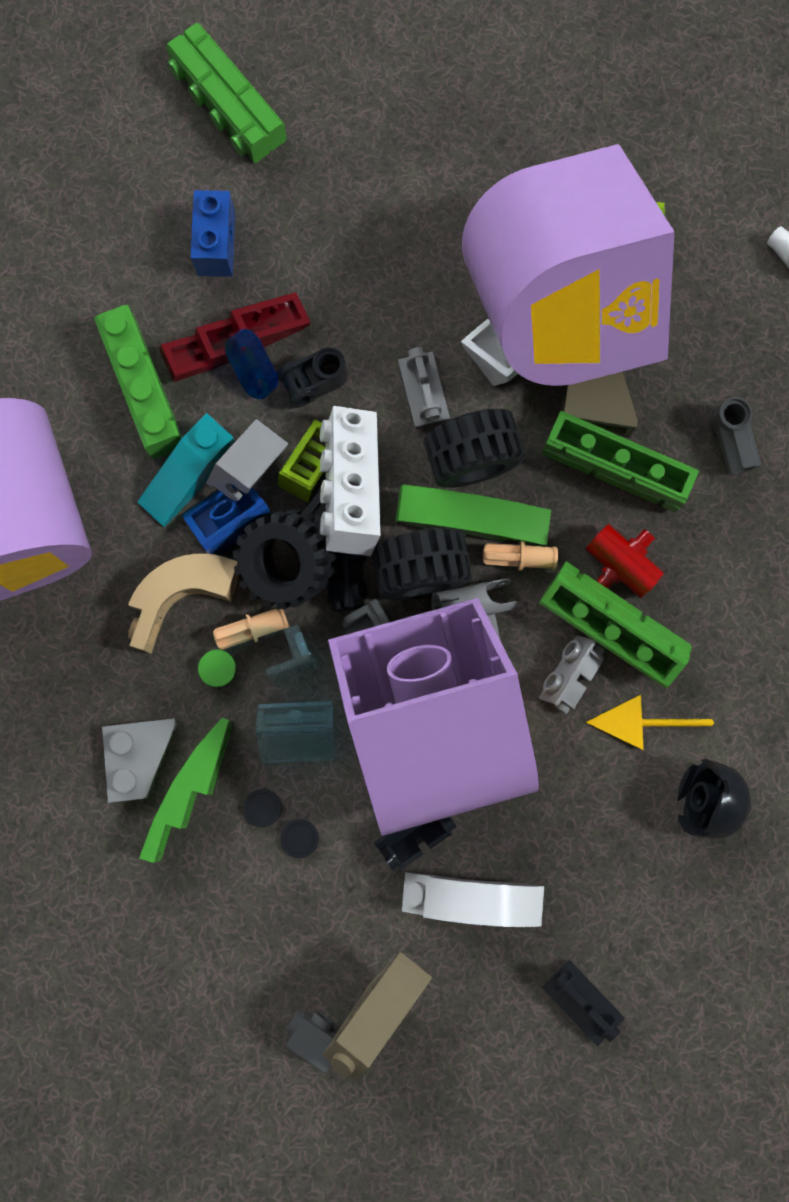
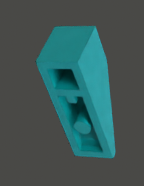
M206 413L179 441L137 503L165 527L204 487L216 462L236 442L234 437Z

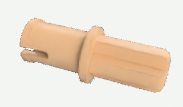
M522 541L519 542V545L486 543L483 549V562L486 565L515 566L520 571L523 570V567L556 570L558 548L554 546H527Z
M275 608L251 617L249 614H246V619L216 628L213 631V635L218 648L223 650L253 639L256 643L258 642L257 638L288 629L289 625L284 610Z

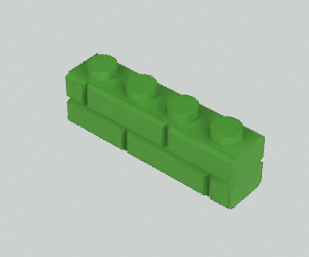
M196 22L185 30L182 36L178 35L167 43L166 49L170 59L167 62L169 70L177 81L180 82L184 79L189 85L188 91L198 106L205 104L210 110L209 116L219 131L224 129L228 131L232 136L230 141L240 156L243 157L247 154L254 163H257L268 155L270 151L275 150L287 140L285 124L200 23Z
M122 305L94 317V320L145 450L152 459L172 453L183 436L134 314L129 305Z
M560 411L541 453L588 475L592 473L595 478L654 504L659 502L661 507L675 513L685 504L699 472L695 468L563 411Z
M567 561L549 584L539 604L666 689L689 662L691 644L648 615L643 616L642 611L585 573L580 574L579 569Z

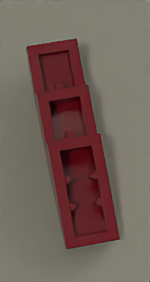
M294 292L232 310L230 317L227 319L196 327L194 335L161 344L160 353L173 382H177L220 367L282 340L310 326L311 322L297 293Z

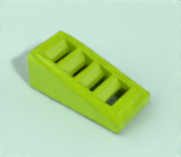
M316 419L279 472L277 482L280 488L305 502H309L326 472L320 471V459L306 452L308 448L321 455L323 449L326 450V447L312 440L314 436L320 438L322 423ZM301 461L316 470L312 472L298 463Z

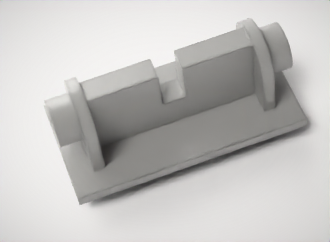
M422 347L409 350V357L398 359L415 428L450 420L433 351L425 353Z
M575 636L574 640L570 641L564 648L562 660L556 670L545 679L543 691L538 699L554 704V708L566 715L570 709L574 710L586 690V687L577 681L578 677L581 676L587 681H591L604 661L602 655L605 650L596 645V641L591 638Z

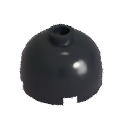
M702 759L703 763L700 765L692 764L681 779L677 801L684 797L686 799L684 815L677 814L678 820L683 830L692 836L706 839L725 838L737 832L750 813L751 796L748 784L736 769L717 761Z

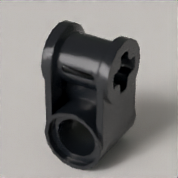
M326 347L307 357L282 366L276 372V377L278 381L283 382L290 396L288 401L290 407L300 408L315 401L318 397L343 386L347 381L348 371L343 354L335 348ZM333 363L339 366V369L334 374L322 373V369L327 364ZM296 380L299 382L301 388L297 387L295 383Z

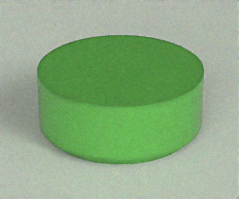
M223 650L209 651L199 662V676L204 683L211 687H226L233 682L237 675L236 661L229 653Z

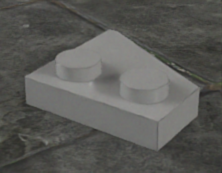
M177 719L102 727L108 803L149 798L155 783L156 774L165 758V751L173 731L176 730Z

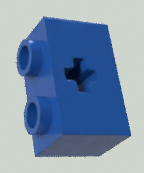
M194 190L191 260L197 276L233 277L235 208L230 191Z

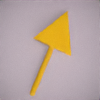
M641 695L585 722L641 750H644L642 726L714 725L712 719H642Z

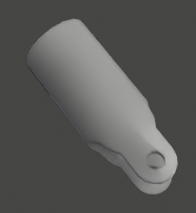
M510 579L434 592L431 597L432 610L479 598L487 615L512 610L519 605V602L513 601L500 604L493 602L487 594L489 590L509 585L511 583Z

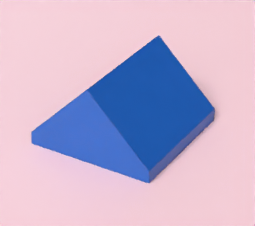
M230 484L235 490H238L234 485ZM253 487L247 494L238 490L242 494L239 501L230 499L218 490L182 515L208 554L222 556L238 545L236 544L238 537L246 533L244 529L249 524L256 522V519L271 514L268 506Z

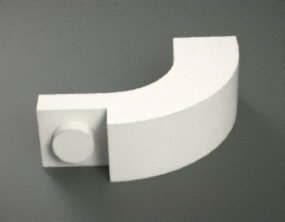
M405 872L402 912L423 915V918L457 923L504 927H537L542 925L544 886L518 882L466 880L417 872Z

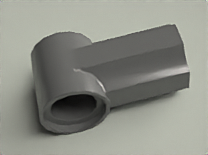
M739 397L725 400L714 410L709 419L710 428L718 437L727 475L747 472L761 466L750 425L752 409L748 402ZM724 411L731 412L735 416L736 425L726 421Z

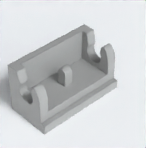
M256 419L216 462L206 483L211 487L214 486L230 499L239 501L242 494L238 490L247 494L278 456L283 453L289 443ZM230 484L234 485L238 490H235Z

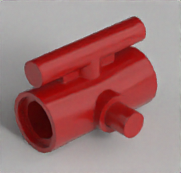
M608 523L585 548L589 554L604 566L601 569L603 574L596 581L607 589L614 583L618 585L622 582L641 599L664 575V572L645 556L648 553L646 548L655 540V537L644 528L635 539L631 537L627 540Z

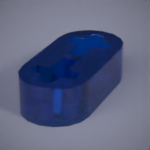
M241 329L228 338L225 343V352L243 389L252 398H266L277 388L278 377L261 340L254 332L248 329Z

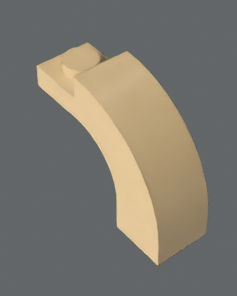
M190 554L169 560L150 572L138 585L128 604L134 610L141 612L140 617H135L131 623L128 638L131 639L129 646L151 654L167 611L175 602L186 596L204 594L231 602L241 575H235L234 567L239 565V562L213 554Z

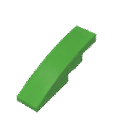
M401 485L395 522L425 529L451 528L464 532V536L472 535L499 542L509 540L519 543L522 541L527 545L543 547L547 546L551 510L487 496Z
M221 718L192 752L172 782L152 822L139 859L152 863L161 861L171 827L187 828L197 792L213 795L234 724L233 721Z

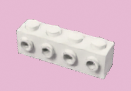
M333 406L329 420L322 421L320 430V441L326 442V450L323 449L320 460V471L326 472V480H323L320 491V502L326 503V512H323L321 517L320 534L326 535V551L371 556L380 538L377 412Z

